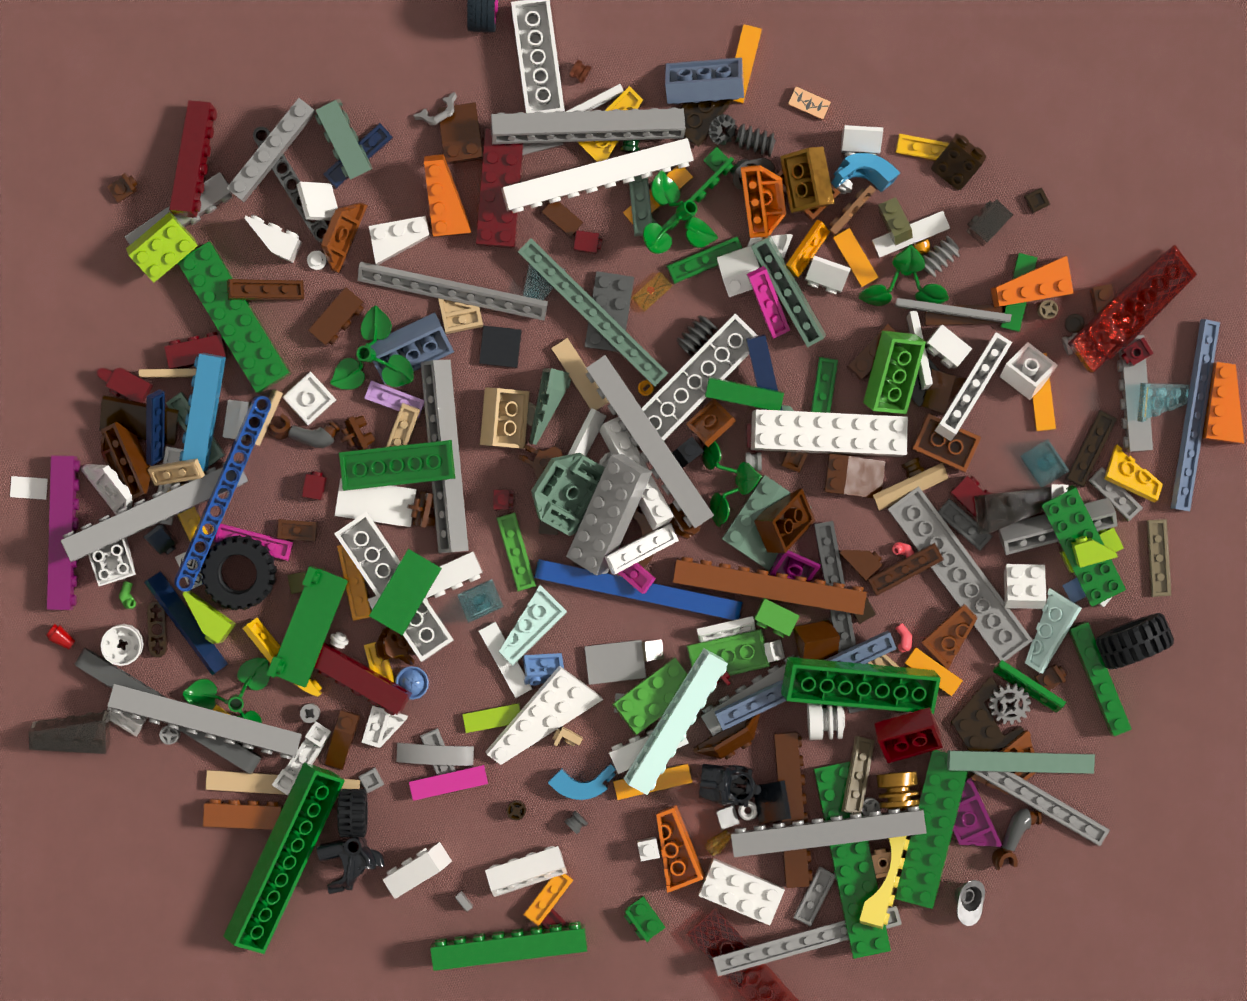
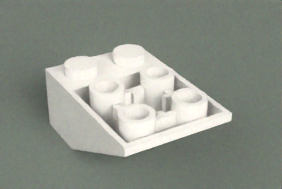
M245 215V220L275 256L294 263L302 245V242L299 240L300 236L289 230L284 233L281 231L282 228L270 222L266 225L264 220L255 215H251V217Z
M127 538L88 555L99 587L136 575Z

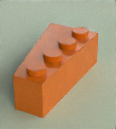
M444 154L424 156L433 236L471 233L470 222Z
M1060 257L991 288L994 307L1074 294L1068 257Z
M1214 362L1202 439L1236 444L1244 443L1236 364Z
M677 805L659 811L656 817L664 863L667 893L703 880L705 875Z

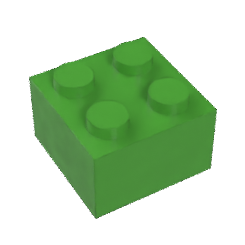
M763 598L753 618L757 620L756 625L765 629L769 626L774 629L773 633L784 638L785 635L790 636L799 615Z

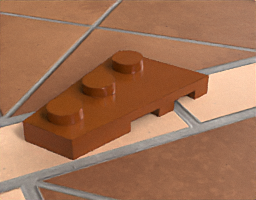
M963 604L922 640V644L949 669L961 645L974 626L977 616Z

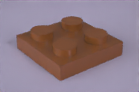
M712 399L686 425L709 447L736 420L715 399Z

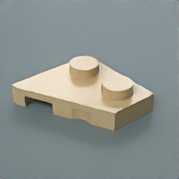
M438 298L446 334L483 327L478 306Z

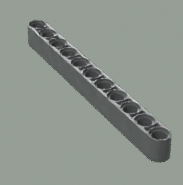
M87 648L83 649L74 663L75 666L112 689L113 685L116 684L165 697ZM179 727L178 729L250 774L254 772L262 759L260 755L251 749L242 747L241 743L235 742V745L223 742L224 739L220 737L213 740L206 738L205 733L198 732L197 735L187 733L186 728Z

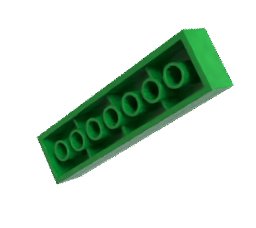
M210 241L205 243L178 262L180 268L255 392L259 394L291 375V372L248 301L228 300L227 280L234 278L213 243Z
M787 657L781 694L786 701L905 712H915L930 707L932 714H934L941 677L934 670Z
M938 749L932 751L919 802V809L923 808L926 834L911 835L895 896L897 900L931 909L935 905L968 771L947 770L948 752Z
M580 921L569 922V926L563 927L561 924H552L549 929L535 926L531 927L530 931H523V928L513 929L511 933L504 934V931H495L490 936H485V933L474 934L473 938L456 936L454 940L447 941V938H439L435 940L436 942L432 943L430 949L433 971L587 952L588 946L585 924H581Z

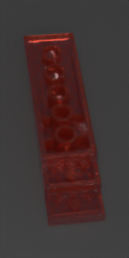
M1173 245L1106 305L1068 345L1088 372L1094 373L1106 360H1111L1122 347H1127L1197 275L1177 246Z
M716 908L687 933L712 962V957L751 947ZM766 963L724 975L747 1001H799Z

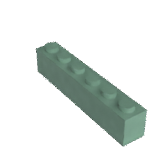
M769 235L751 246L761 266L767 269L776 293L807 348L824 339L826 334L792 273L787 268L786 262L771 236Z

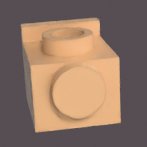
M886 848L875 849V853H871L876 879L887 877L891 864V852L886 850ZM886 860V865L880 866L879 862Z

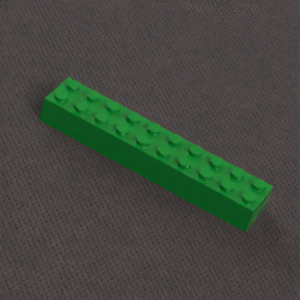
M305 762L303 763L223 935L232 945L265 954L345 782L335 772Z

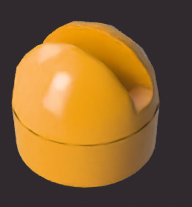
M928 239L914 244L915 249L921 255L927 254L930 251Z
M643 380L638 385V391L641 395L648 396L654 391V386L648 380ZM649 384L650 387L644 391L643 388Z

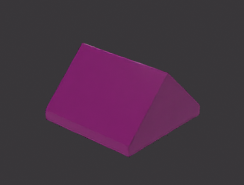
M788 550L786 553H778L770 575L776 576V572L788 574L787 578L795 579V576L806 577V581L810 582L821 564Z

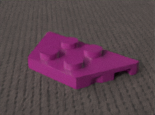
M969 778L964 786L953 829L959 845L1000 847L1002 843L972 778Z

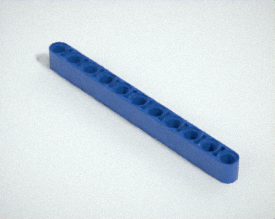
M256 396L252 400L174 580L176 587L181 591L192 589L271 408V401L265 396ZM260 399L266 402L263 410H259L256 405ZM252 417L258 419V425L254 428L249 425V420ZM247 434L250 436V443L243 445L241 438ZM238 452L243 455L240 463H236L233 459L234 455ZM229 470L235 472V478L231 481L226 479V473ZM221 488H226L227 490L225 498H219L218 491ZM213 506H218L220 509L217 516L210 514V509ZM208 523L211 524L212 531L209 534H204L203 526ZM202 541L204 549L198 552L195 550V544ZM190 559H195L197 562L194 569H188L187 562ZM183 577L189 579V584L186 587L179 585V581Z
M538 559L534 577L731 620H738L740 618L743 604L740 601L652 583L645 594H641L621 576L612 574L594 575L587 569Z

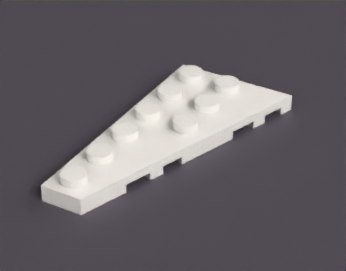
M559 666L485 752L489 757L502 765L601 702L603 698Z

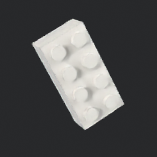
M713 858L698 895L770 925L785 889L782 886Z

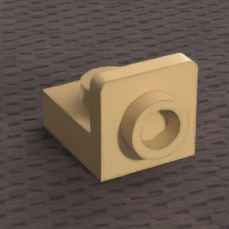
M562 727L561 730L557 729L552 738L555 740L553 744L555 746L558 745L562 737L565 738L564 741L572 746H575V744L580 745L583 739L582 736L565 727Z

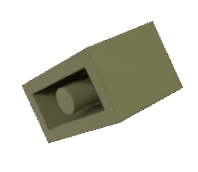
M896 197L878 205L880 216L895 246L913 238L912 228Z

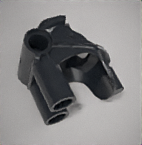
M703 764L698 798H704L721 803L722 805L731 804L748 807V801L754 794L757 795L761 792V787L755 784L751 768L739 765H729L727 767ZM737 784L746 785V787H737Z
M352 837L317 846L319 861L340 857L343 863L344 876L327 885L329 894L342 892L345 889L353 890L357 877L365 869H376V866H379V868L385 866L382 854L377 850L370 849L367 846L365 837ZM353 841L358 843L359 849L354 848Z

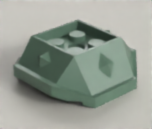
M581 453L551 458L531 490L538 518L569 536L575 534L578 531L605 467Z

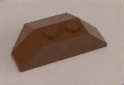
M118 422L101 429V454L106 465H109L117 473L120 481L129 488L132 500L146 494L150 481V474L147 469L150 466L146 464V457L137 436Z
M760 713L709 737L693 747V751L719 759L724 757L726 760L736 754L735 750L741 747L743 750L752 744L751 741L755 737Z

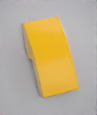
M309 679L307 687L295 684L311 695L318 697L322 694L320 691L322 687L316 680L312 681Z

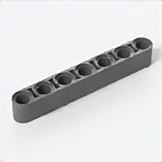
M257 127L253 132V138L258 147L264 142L258 140V134L266 132L267 137L270 134V131L265 127ZM283 154L272 167V170L314 238L322 243L323 239L318 237V232L321 229L327 230L329 226L325 220H316L311 223L305 218L303 207L298 205L300 198L298 188L294 190L288 189L290 181L295 180L297 183L301 181ZM281 164L287 165V171L283 174L278 173V167Z

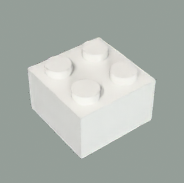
M940 325L925 344L927 347L926 351L934 357L935 355L942 359L940 362L948 369L958 367L972 350L970 346L944 325Z
M1006 564L1004 570L1005 608H1044L1046 603L1045 565Z

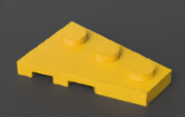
M1118 444L1114 446L1104 479L1154 503L1158 501L1163 484L1149 471L1137 465L1134 458L1128 457L1122 452V448Z

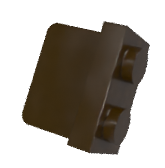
M956 133L949 145L932 164L931 170L954 188L961 190L981 167L987 156L982 149L974 147L969 143L965 136Z

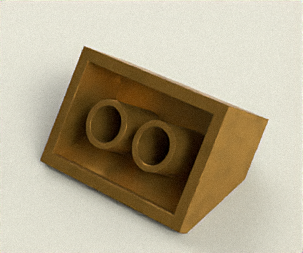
M824 147L806 148L780 156L791 213L835 204Z

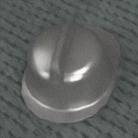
M971 880L967 883L964 882L955 891L954 898L957 903V916L959 921L966 926L976 924L982 914L985 888L980 881Z

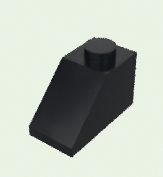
M691 437L675 449L672 454L680 466L684 468L704 451L695 439Z
M158 525L143 536L160 555L165 553L169 555L176 550L175 545L178 544L165 525Z

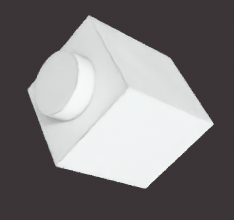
M656 837L637 840L641 862L660 858Z

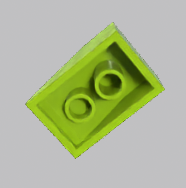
M191 590L184 591L183 596L201 631L206 635L205 639L212 644L223 643L236 623Z

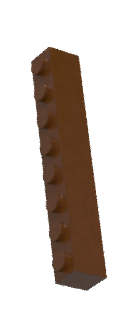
M797 732L774 733L777 781L785 780L791 819L780 820V822L784 823L785 826L792 825L793 821L804 820V823H808V814L803 809V805H807L806 793H802V786L805 785V776L800 771V767L804 766L803 755H799V747H802V738L798 736ZM807 848L783 851L786 888L809 887V882L813 881L812 870H808V862H811L810 851H807Z

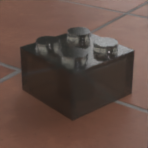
M997 199L994 202L989 200L980 210L982 214L974 216L967 224L969 228L966 231L982 246L987 244L1013 216Z

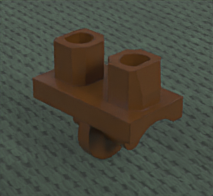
M352 416L344 421L347 428L342 430L345 436L340 439L342 443L347 441L350 447L356 445L358 450H365L368 448V445L375 441L371 432L363 435L360 428L367 425L364 416L355 418Z
M420 491L419 499L415 498L413 505H407V508L412 509L411 517H415L413 525L424 528L426 526H435V516L429 515L430 508H434L433 494Z

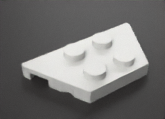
M86 464L80 468L116 515H118L117 511L127 507L129 510L132 508V495L129 488L120 481L117 473L109 465Z

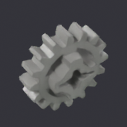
M1008 682L1005 688L999 685L1000 690L994 689L993 693L995 696L989 697L990 701H992V703H989V708L992 709L991 714L996 715L997 721L1002 718L1003 724L1010 721L1011 725H1013L1014 720L1020 723L1021 716L1027 717L1025 711L1030 712V707L1027 706L1031 704V700L1027 699L1029 697L1028 692L1023 693L1024 687L1017 689V683L1010 687ZM1020 698L1023 700L1022 707L1018 704ZM998 700H999L1000 703L1002 704V705L1000 706V709H998V707H997V702H998Z

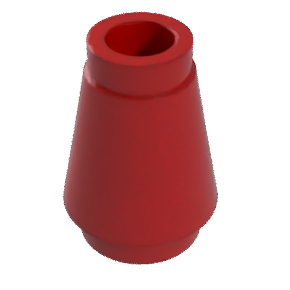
M55 623L46 634L49 641L68 650L75 642L61 625L58 626Z

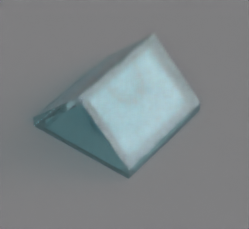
M1048 439L1043 440L1020 456L1041 488L1069 472V469Z
M489 580L457 595L468 623L504 607L493 580Z

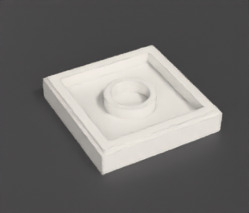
M299 182L297 188L305 218L308 220L330 221L335 210L338 209L331 183Z
M311 371L282 397L308 426L336 401L335 397Z

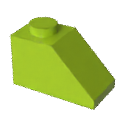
M1087 536L1076 538V542L1071 543L1076 563L1080 568L1118 557L1116 552L1091 538H1087Z

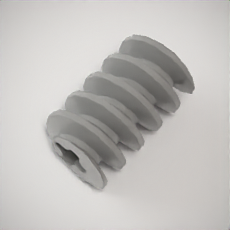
M949 236L945 237L947 242L940 241L941 247L934 246L935 252L931 250L928 252L929 257L923 256L925 261L923 269L933 277H936L935 270L942 272L941 265L948 267L947 260L952 263L954 262L952 255L960 257L959 247Z

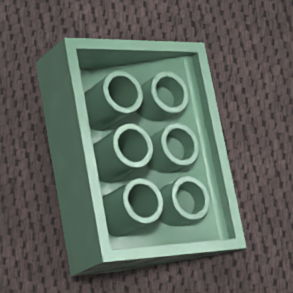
M764 475L722 537V540L769 571L778 553H767L754 520L765 509L785 498L791 492Z

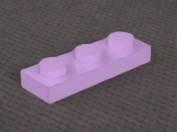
M374 381L370 382L365 395V399L397 411L400 410L402 403L421 409L418 419L424 406V400Z

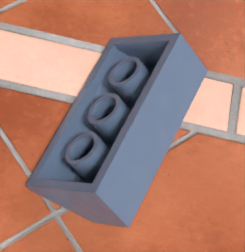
M742 58L666 63L665 87L667 104L744 98Z
M435 312L390 333L384 340L378 339L371 346L376 352V357L387 363L392 355L404 356L410 362L413 371L421 368V362L439 360L454 352ZM373 361L382 378V371L386 366Z

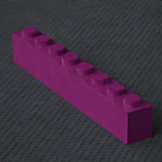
M51 456L47 610H73V606H76L77 596L74 595V587L77 586V575H74V568H77L78 560L70 563L61 544V540L64 539L63 535L72 531L75 533V529H78L79 519L76 518V510H79V499H76V491H79L80 481L77 479V472L80 471V460H77V456Z

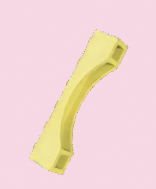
M907 836L888 838L891 847L890 869L880 889L864 902L860 917L861 924L883 929L884 925H888L890 914L887 913L888 907L893 906L895 895H892L893 888L898 887L900 877L897 876L899 869H903L905 858H902L903 851H907L910 842Z

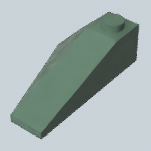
M552 368L543 369L529 444L536 445L563 398L566 388H569L571 378L568 372Z

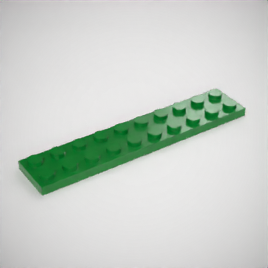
M850 762L813 769L824 821L831 820L830 817L842 815V818H850V813L841 811ZM868 841L830 845L829 848L852 959L891 951L886 925L883 926V929L860 923L864 902L878 891Z

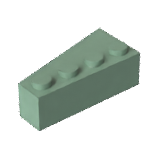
M337 99L316 109L317 114L315 118L319 125L323 124L326 130L323 132L328 143L332 142L335 148L332 150L337 160H341L343 164L341 169L345 177L349 176L351 180L373 168L362 145L358 144L359 139L355 130L349 126L350 119L347 113L340 108L343 105L341 100Z

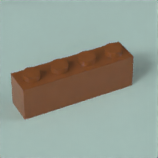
M209 799V802L204 803L203 826L273 830L283 805H278L276 801H267L266 805L259 804V801L248 800V804L240 803V800L234 799L228 800V803L221 802V799Z

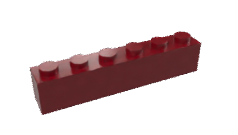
M188 100L169 208L174 216L197 218V214L201 210L200 196L204 192L203 179L208 170L206 162L207 157L211 153L210 139L214 136L213 122L217 118V110L211 102Z
M324 642L314 667L319 670V674L334 678L335 683L342 687L346 685L357 696L363 695L367 697L369 703L375 706L379 704L390 715L402 713L412 692Z

